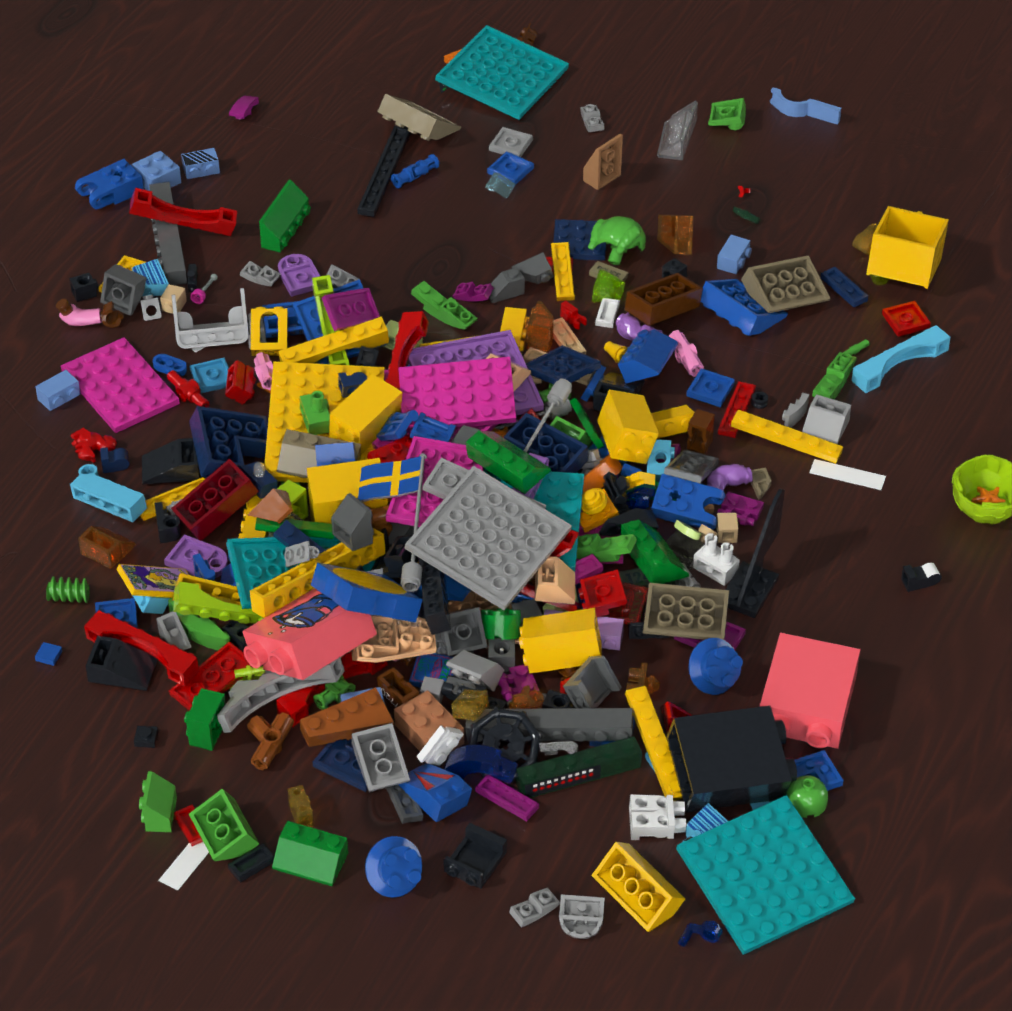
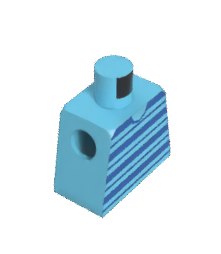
M158 259L136 265L132 268L133 272L146 277L145 290L142 296H162L169 283Z
M708 803L688 822L686 828L687 838L684 841L728 822V820Z

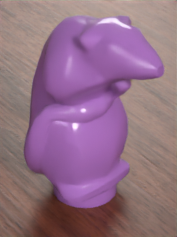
M628 312L626 314L622 313L616 320L618 333L628 340H634L637 333L647 329L650 331L655 329L646 324L641 326L640 321L636 317L630 316Z
M739 464L722 465L708 475L707 486L724 490L728 485L738 486L743 483L746 485L752 482L753 479L751 469Z

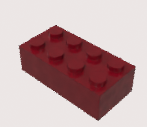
M229 459L171 509L198 540L202 541L259 491L238 466Z

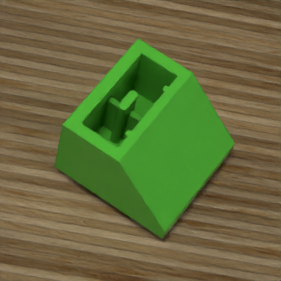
M148 771L147 779L143 780L142 783L144 796L139 799V809L142 810L141 822L145 823V829L148 832H171L174 819L173 812H175L177 802L175 785L154 772Z

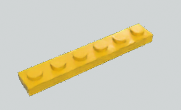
M741 410L736 412L731 422V427L835 464L842 453L843 446Z
M642 686L626 690L625 696L630 708L633 710L634 719L664 796L673 795V801L681 800L682 795L669 745L647 688Z

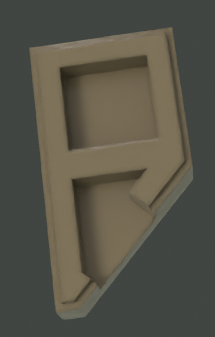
M766 467L751 470L753 479L750 483L758 500L764 496L772 482Z

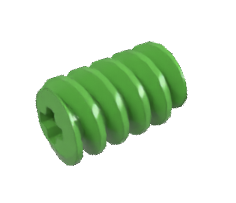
M52 576L51 581L47 584V601H50L52 598L54 601L61 599L62 602H66L67 599L70 602H74L76 599L78 603H81L83 599L85 603L89 601L90 588L86 578H83L82 583H79V579L75 578L74 583H72L71 578L68 577L66 583H64L63 577H60L59 581L56 582L55 576Z

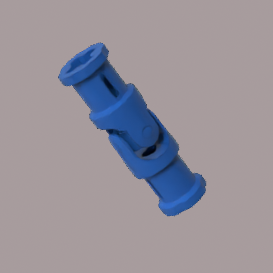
M431 154L427 159L419 160L415 164L402 169V172L391 175V182L399 189L404 183H410L421 175L427 174L429 170L438 168L439 160L434 154Z

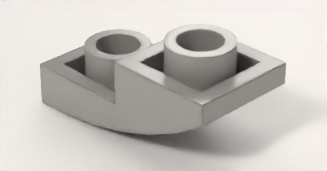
M588 104L585 107H580L588 132L604 130V123L600 118V111L596 105Z
M251 261L240 272V276L264 286H272L281 275L267 265L261 268Z
M802 393L800 400L796 399L795 404L790 403L788 410H784L782 420L785 421L784 426L791 428L804 416L808 409L809 394Z
M547 887L530 894L529 900L511 906L509 913L522 928L559 906L560 902Z

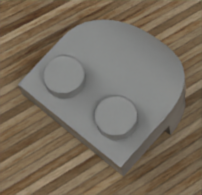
M561 894L559 921L564 933L577 939L595 936L603 925L605 898Z

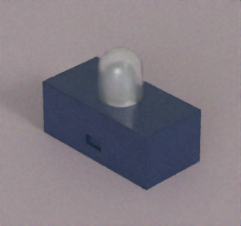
M256 461L241 467V471L259 491L256 495L260 499L264 498L273 488L277 489V480L265 469V465L262 462Z

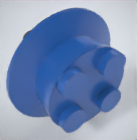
M720 638L705 639L696 645L690 655V678L693 684L703 693L710 695L724 693L738 680L743 660L727 641Z
M390 836L378 841L371 848L366 858L365 872L369 884L377 893L386 897H400L409 893L421 880L422 859L417 847L408 839L398 836Z

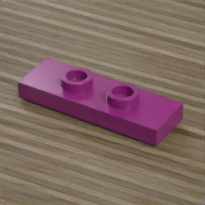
M489 774L475 787V792L526 822L539 809V803Z

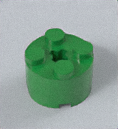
M497 608L495 611L493 609H481V619L486 639L495 640V638L509 640L521 637V610H509V608L505 610Z

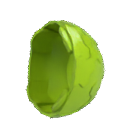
M981 455L965 461L956 468L952 476L953 496L961 511L974 521L984 524H998L1012 517V462L994 455ZM977 487H982L988 491L999 487L998 497L1006 500L1000 503L982 502V505L971 502L974 497L980 495L977 492Z

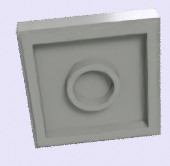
M502 127L489 145V151L504 154L507 151L521 157L533 141V135Z

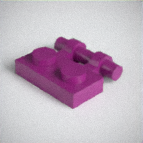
M727 492L717 513H737V522H740V525L754 526L755 520L758 519L764 507V502Z
M524 664L510 667L509 674L507 675L503 672L498 682V685L502 688L501 694L507 702L509 700L515 701L514 698L519 697V700L540 696L532 673H529L528 666H524Z

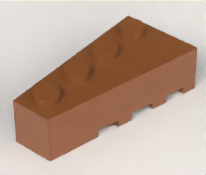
M375 687L300 719V730L308 746L312 747L334 743L336 740H351L352 733L390 723L394 726V721Z

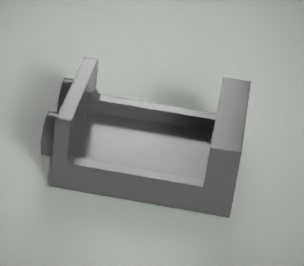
M604 656L589 657L563 685L575 708H597L610 692L619 691L622 688Z

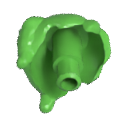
M615 216L607 220L599 219L593 226L588 248L593 250L598 244H611L610 248H612V251L607 260L613 265H620L623 254L627 253L628 249L638 246L640 252L645 249L646 235L640 224L632 218Z

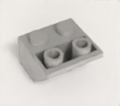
M816 394L810 405L802 432L838 444L849 423L851 405Z
M465 650L450 659L446 664L452 670L451 674L471 681L477 685L485 686L491 691H495L504 672V669L498 663Z

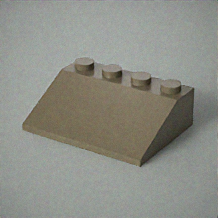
M389 94L384 95L378 112L383 115L382 118L388 121L394 120L397 126L402 128L406 126L409 132L414 134L418 132L421 134V138L428 141L430 139H441L461 128V126L412 101Z
M809 255L748 267L741 279L748 294L768 313L816 304L831 299Z
M649 583L643 633L704 640L708 638L724 640L729 590Z

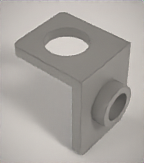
M153 295L142 296L143 300H140L139 303H141L144 320L161 318L158 297L154 298ZM150 305L155 306L157 310L153 316H149L146 313V308Z

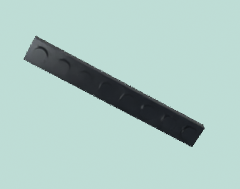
M394 126L358 206V214L375 216L391 180V175L394 173L411 134L408 128Z

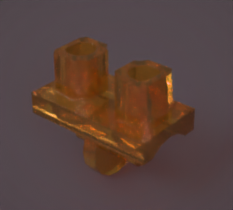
M641 663V668L630 667L628 681L638 682V684L627 682L626 690L646 686L648 693L652 694L659 690L660 682L654 675L647 677L648 663Z
M527 685L522 688L520 693L512 696L509 707L510 709L539 708L544 702V696L540 691H530V686Z

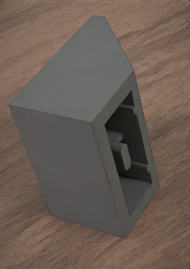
M349 493L331 517L333 535L352 551L373 544L372 535H374V530L371 523V518L373 517L371 509Z

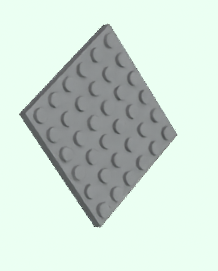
M472 466L406 542L405 549L502 610H505L571 531L572 525L477 467Z

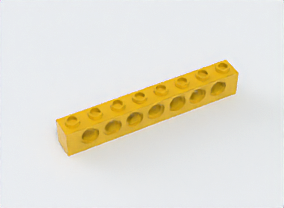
M373 528V544L352 551L341 542L320 553L317 558H311L310 561L301 563L250 590L252 611L265 618L314 589L311 586L317 562L356 570L358 566H364L385 554L384 533Z

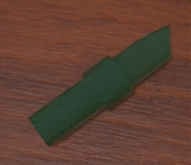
M733 207L732 211L737 215L756 224L759 223V217L747 210Z

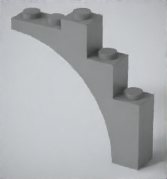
M338 658L304 680L265 670L258 680L237 681L228 692L230 695L229 701L217 715L223 732H232L249 714L278 697L305 687L337 682L345 671L342 661Z

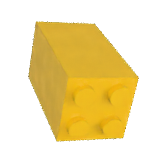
M372 374L330 413L329 438L361 444L362 454L378 438L376 437L391 414L395 412L401 413L402 391Z
M609 389L597 422L611 459L647 464L659 432L644 395Z
M595 608L523 618L519 642L520 648L524 649L523 662L524 666H528L529 673L578 667L591 656H602V641Z

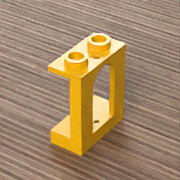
M256 307L251 309L252 356H256V354L261 352L269 356H279L278 351L288 348V309H284V307H274V309ZM276 315L278 317V343H260L261 318Z

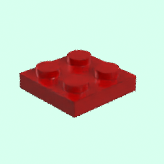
M915 301L882 310L883 317L898 337L926 330L931 326V322Z

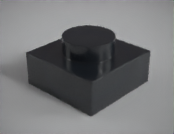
M137 725L134 747L155 748L158 727Z

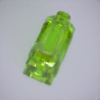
M600 269L593 288L592 302H601L603 298L620 300L626 285L625 282Z

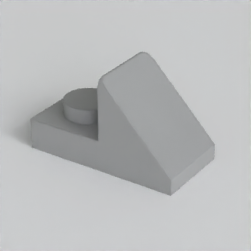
M170 612L156 619L161 639H165L166 643L176 645L183 651L191 648V644L176 612Z

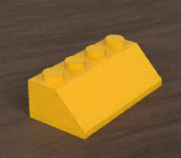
M615 842L591 875L647 932L652 931L674 916L685 901V898L629 843Z

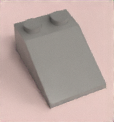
M392 723L352 733L354 753L369 792L410 781Z

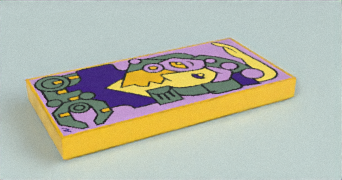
M119 564L117 567L118 573L130 593L134 596L172 598L179 574L189 575L186 569L127 564Z

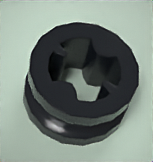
M764 392L753 393L752 406L757 409L767 407L768 395Z

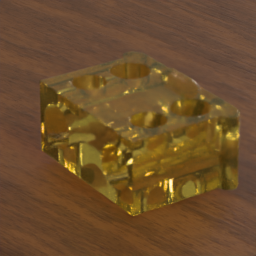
M464 689L451 704L453 718L475 721L489 706L487 690Z
M303 785L288 788L289 807L295 823L313 827V812L310 806V799L306 795Z

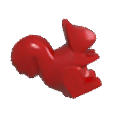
M84 427L71 434V438L74 439L71 444L77 449L75 453L78 454V458L81 460L95 463L93 451L97 449L100 451V448L107 447L108 451H113L117 446V441L112 436H101L96 432L88 431Z

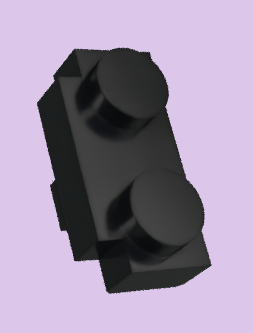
M611 472L603 476L605 480L603 485L610 491L611 501L616 505L619 503L623 505L627 502L629 497L626 490L630 487L628 478L622 475L617 478V475Z

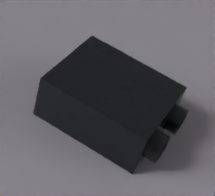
M771 705L673 719L666 738L682 799L685 802L686 812L700 811L708 803L715 809L777 800L783 797L790 784L797 780L795 761L792 757L785 758L782 745L786 743L785 725L782 720H774Z

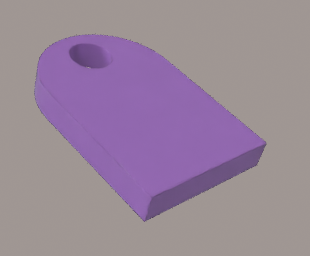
M291 254L283 257L278 263V273L281 274L280 277L291 297L313 291L312 278L320 277L309 257L302 254Z
M185 534L164 559L166 566L186 569L188 574L195 576L192 556L199 553L203 560L208 561L210 569L215 571V578L221 576L222 569L228 566L227 555L221 548ZM214 564L221 565L219 567H212Z

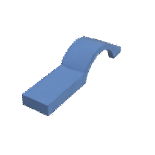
M774 87L771 89L773 95L770 103L787 116L804 117L807 115L837 125L840 122L842 109L840 107L814 99L802 102L790 101L783 97L780 89Z

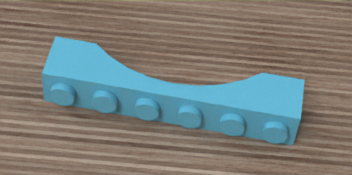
M937 325L926 329L924 332L912 336L910 339L897 344L889 350H885L883 353L870 358L862 364L856 365L853 368L852 382L862 391L868 393L879 387L884 375L898 363L913 358L937 357L948 351L951 337Z

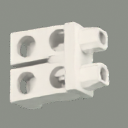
M630 794L631 840H640V836L674 839V833L686 832V818H675V816H684L685 802L673 801V795L665 797L660 795Z

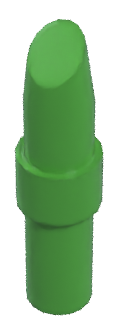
M865 339L851 346L843 353H849L851 356L855 355L860 350L869 346V341Z

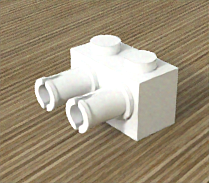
M709 533L705 536V545L694 554L693 568L725 586L738 570L740 559L732 555V544L730 545V543L726 542L720 548L716 546L717 536Z

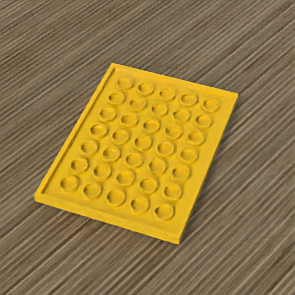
M273 361L264 468L277 481L286 482L290 480L292 482L308 483L307 478L277 472L281 445L286 429L308 433L300 411V396L312 394L314 391L323 392L324 399L328 400V412L331 413L347 398L342 397L339 389L338 373L346 372V375L349 376L356 372H362L367 378L374 374L384 380V367ZM329 433L319 434V436L329 437ZM372 444L361 454L360 460H367L368 452L375 450Z

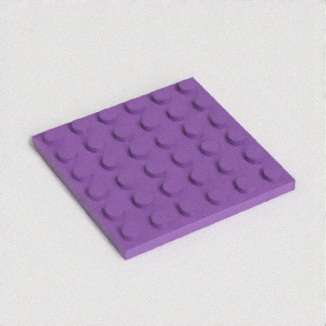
M511 330L413 348L408 358L410 366L486 359L490 354H495L501 357H510L512 362L527 368ZM529 375L514 391L516 415L524 414L531 408L534 412L544 410V403L531 375Z

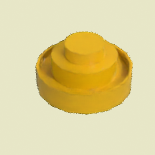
M599 488L585 491L582 495V511L588 515L601 512L608 502L605 492Z

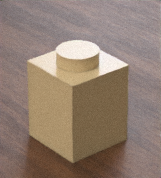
M168 284L160 297L162 311L173 313L171 295L175 294L177 312H180L186 303L185 288Z
M717 513L716 530L718 543H737V513Z

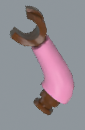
M61 299L56 304V308L60 312L59 317L70 326H86L103 322L105 326L114 328L119 326L124 318V314L121 311H114V303L112 301L104 305L103 311L101 308L80 309L76 305L68 303L67 299Z

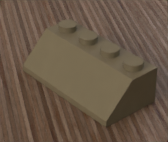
M286 429L281 445L277 472L307 478L306 468L317 467L315 445L349 441ZM354 443L356 461H360L361 444Z

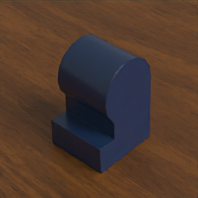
M346 372L338 373V386L342 397H348L367 379V376L362 372H356L349 376L346 375Z
M108 447L100 448L103 473L122 471L129 467V454L126 449L118 448L114 451H108Z

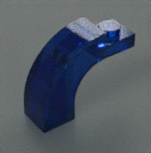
M466 745L455 749L449 755L443 769L459 775L462 779L470 773L479 772L491 775L510 784L518 764L502 757V751L484 745Z

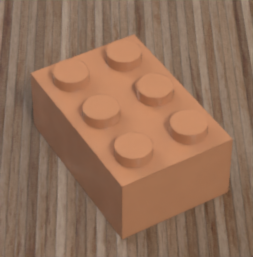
M428 690L394 709L395 726L419 751L423 749L440 725L444 728L447 726L460 729L464 734V728ZM464 735L459 740L458 745L453 748V750L464 745Z

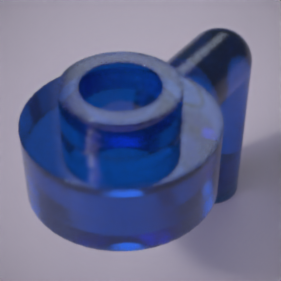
M704 921L702 925L689 923L681 935L678 944L685 947L693 933L700 934L708 942H718L722 935V929L715 921Z

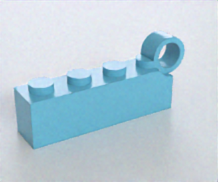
M86 464L80 467L78 471L79 476L70 484L74 499L131 522H134L147 509L144 494L99 477L97 467L93 464Z

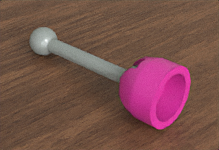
M212 274L211 279L202 290L200 288L195 289L190 295L191 300L196 304H201L206 298L205 290L213 281L217 280L218 276Z

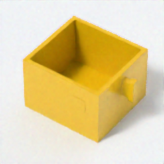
M888 206L873 234L866 275L881 276L924 286L928 289L942 259L949 219L926 215L920 211L913 212Z
M380 458L306 468L311 521L332 524L331 517L347 494L351 493L358 499L361 468L381 463ZM390 498L373 499L362 503L374 509L388 505V499Z

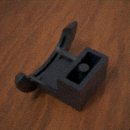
M383 528L380 532L384 533L385 554L375 560L370 571L383 568V575L389 578H401L402 566L405 563L411 562L412 553L405 549V544L413 535L397 536L389 549L387 530ZM415 556V562L417 563L419 558ZM358 566L357 569H356V570L364 571V569L362 568V566Z

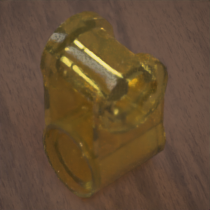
M871 224L854 238L852 246L864 254L870 255L873 234L878 224Z

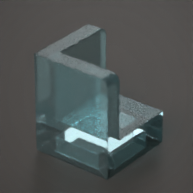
M493 173L485 188L497 192L504 198H508L515 183L500 173Z

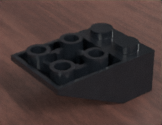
M609 372L599 381L594 391L593 410L601 411L609 389L639 395L645 380L625 383L622 374Z
M193 438L177 439L142 455V484L194 481L200 478Z
M97 636L86 663L88 682L147 691L158 659L119 639Z

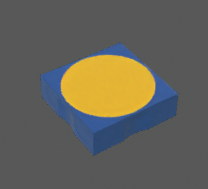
M318 562L311 582L312 587L331 598L347 611L384 616L415 623L423 601L414 593L405 591L400 584L386 575Z

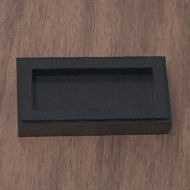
M263 843L229 863L228 869L241 883L271 865L274 861V855Z

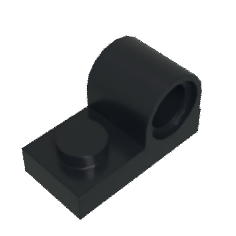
M162 502L155 503L160 544L177 541L182 536L179 517L168 515L167 509L163 510Z

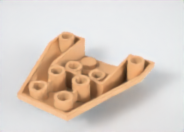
M371 615L377 635L351 650L352 660L378 663L436 653L437 648L435 635L431 634L425 618L417 617L415 623Z

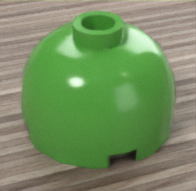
M812 775L797 777V780L792 782L786 791V795L803 818H807V815L819 816L827 807L828 790L819 778Z

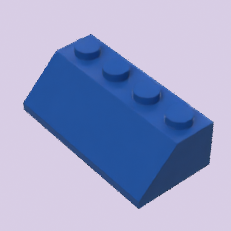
M645 329L638 332L636 338L618 363L625 383L659 375L678 346V342L655 329L650 331Z

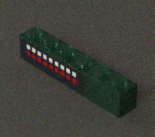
M635 736L538 762L516 769V785L519 792L529 798L640 768L642 750Z

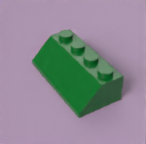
M292 180L287 181L259 221L261 248L281 253L283 248L288 245L290 238L295 235L297 228L302 225L306 215L308 216L311 207L308 197Z
M478 431L465 442L468 458L524 495L551 471V468L495 432Z
M641 520L621 524V535L634 534L637 539L629 554L650 583L664 584L689 577V572L656 529Z

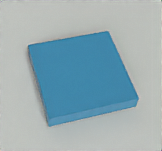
M225 357L190 365V372L193 379L198 383L201 393L226 388L229 367Z

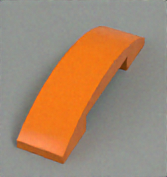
M610 454L603 458L599 465L584 475L583 493L592 488L601 489L605 482L603 476L608 472L617 475L622 470L623 466L620 461L611 459Z

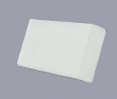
M602 298L595 326L613 328L620 300Z

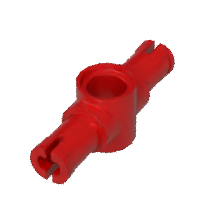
M175 370L167 374V380L176 386V393L181 401L186 402L188 400L201 407L210 406V402L201 395L200 387L194 379L188 381L186 378H182Z

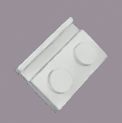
M440 725L417 755V758L422 763L425 761L427 764L440 766L445 762L453 748L458 745L459 740L464 734L460 729L447 726L444 728Z

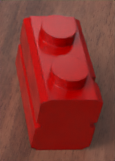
M238 360L229 367L226 397L232 400L235 399L240 404H245L248 399H252L255 393L253 385L256 381L254 368L248 365L245 366L244 363Z

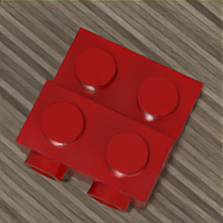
M618 569L580 579L581 588H578L580 599H585L582 607L583 609L595 608L597 617L608 615V609L627 604Z

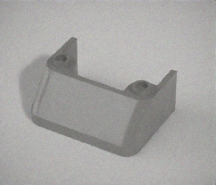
M240 288L242 306L230 309L228 313L229 322L193 325V319L189 313L177 312L175 294L171 295L178 346L188 349L245 342L248 339L249 333L244 288Z

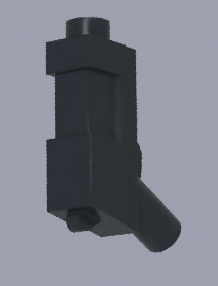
M189 264L187 272L188 292L191 293L198 286L196 264Z

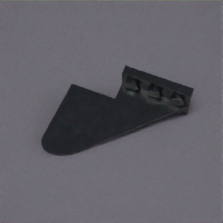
M779 489L773 499L751 563L743 561L725 589L729 590L728 609L752 618H756L779 579L778 573L763 568L764 556L780 530L785 494L783 489Z

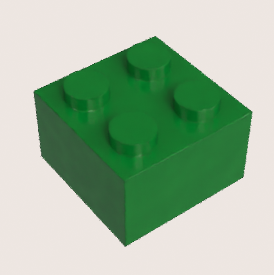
M201 688L198 696H194L190 711L186 712L184 722L187 725L186 736H188L189 745L213 750L223 730L217 715L226 704L225 694Z

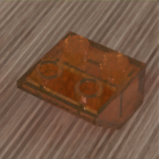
M658 215L657 240L674 254L691 255L693 216Z
M538 301L536 306L531 309V318L526 321L525 329L528 332L525 343H528V349L532 347L548 353L553 345L554 316L542 301Z
M90 526L78 538L82 555L110 569L136 545L135 542L105 527Z

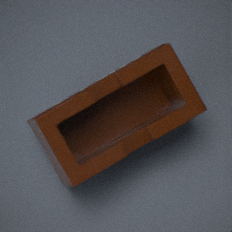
M700 409L695 411L688 424L687 450L701 454L706 453L713 441L715 414Z
M394 667L377 677V686L381 687L383 698L394 709L419 695V691L412 684L406 682L404 677Z

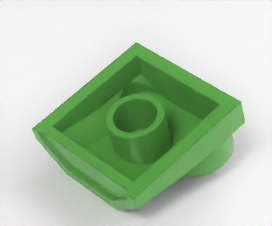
M744 98L711 104L709 126H728L731 130L742 128L746 116Z

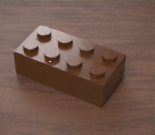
M675 273L627 291L624 310L650 326L700 307L703 288L681 274Z

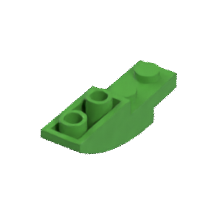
M425 281L412 289L411 294L424 304L423 309L450 326L467 329L477 321V317L452 297L446 299Z
M839 352L827 367L826 375L815 387L812 396L815 397L817 394L835 400L846 383L857 357L851 356L849 353Z
M598 533L579 536L576 559L580 560L593 554L600 562L618 561L621 554L631 553L637 539L634 534L601 539Z
M173 597L168 600L169 613L173 612ZM176 612L188 639L214 650H219L231 641L229 634L226 631H222L214 620L199 618L197 615L192 614L182 615Z

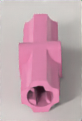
M675 330L668 336L678 342V346L674 350L675 358L678 363L684 365L689 375L696 377L700 369H704L697 356L696 347L693 343L690 344L683 332Z
M261 352L256 354L254 369L263 389L270 391L273 363L268 354Z

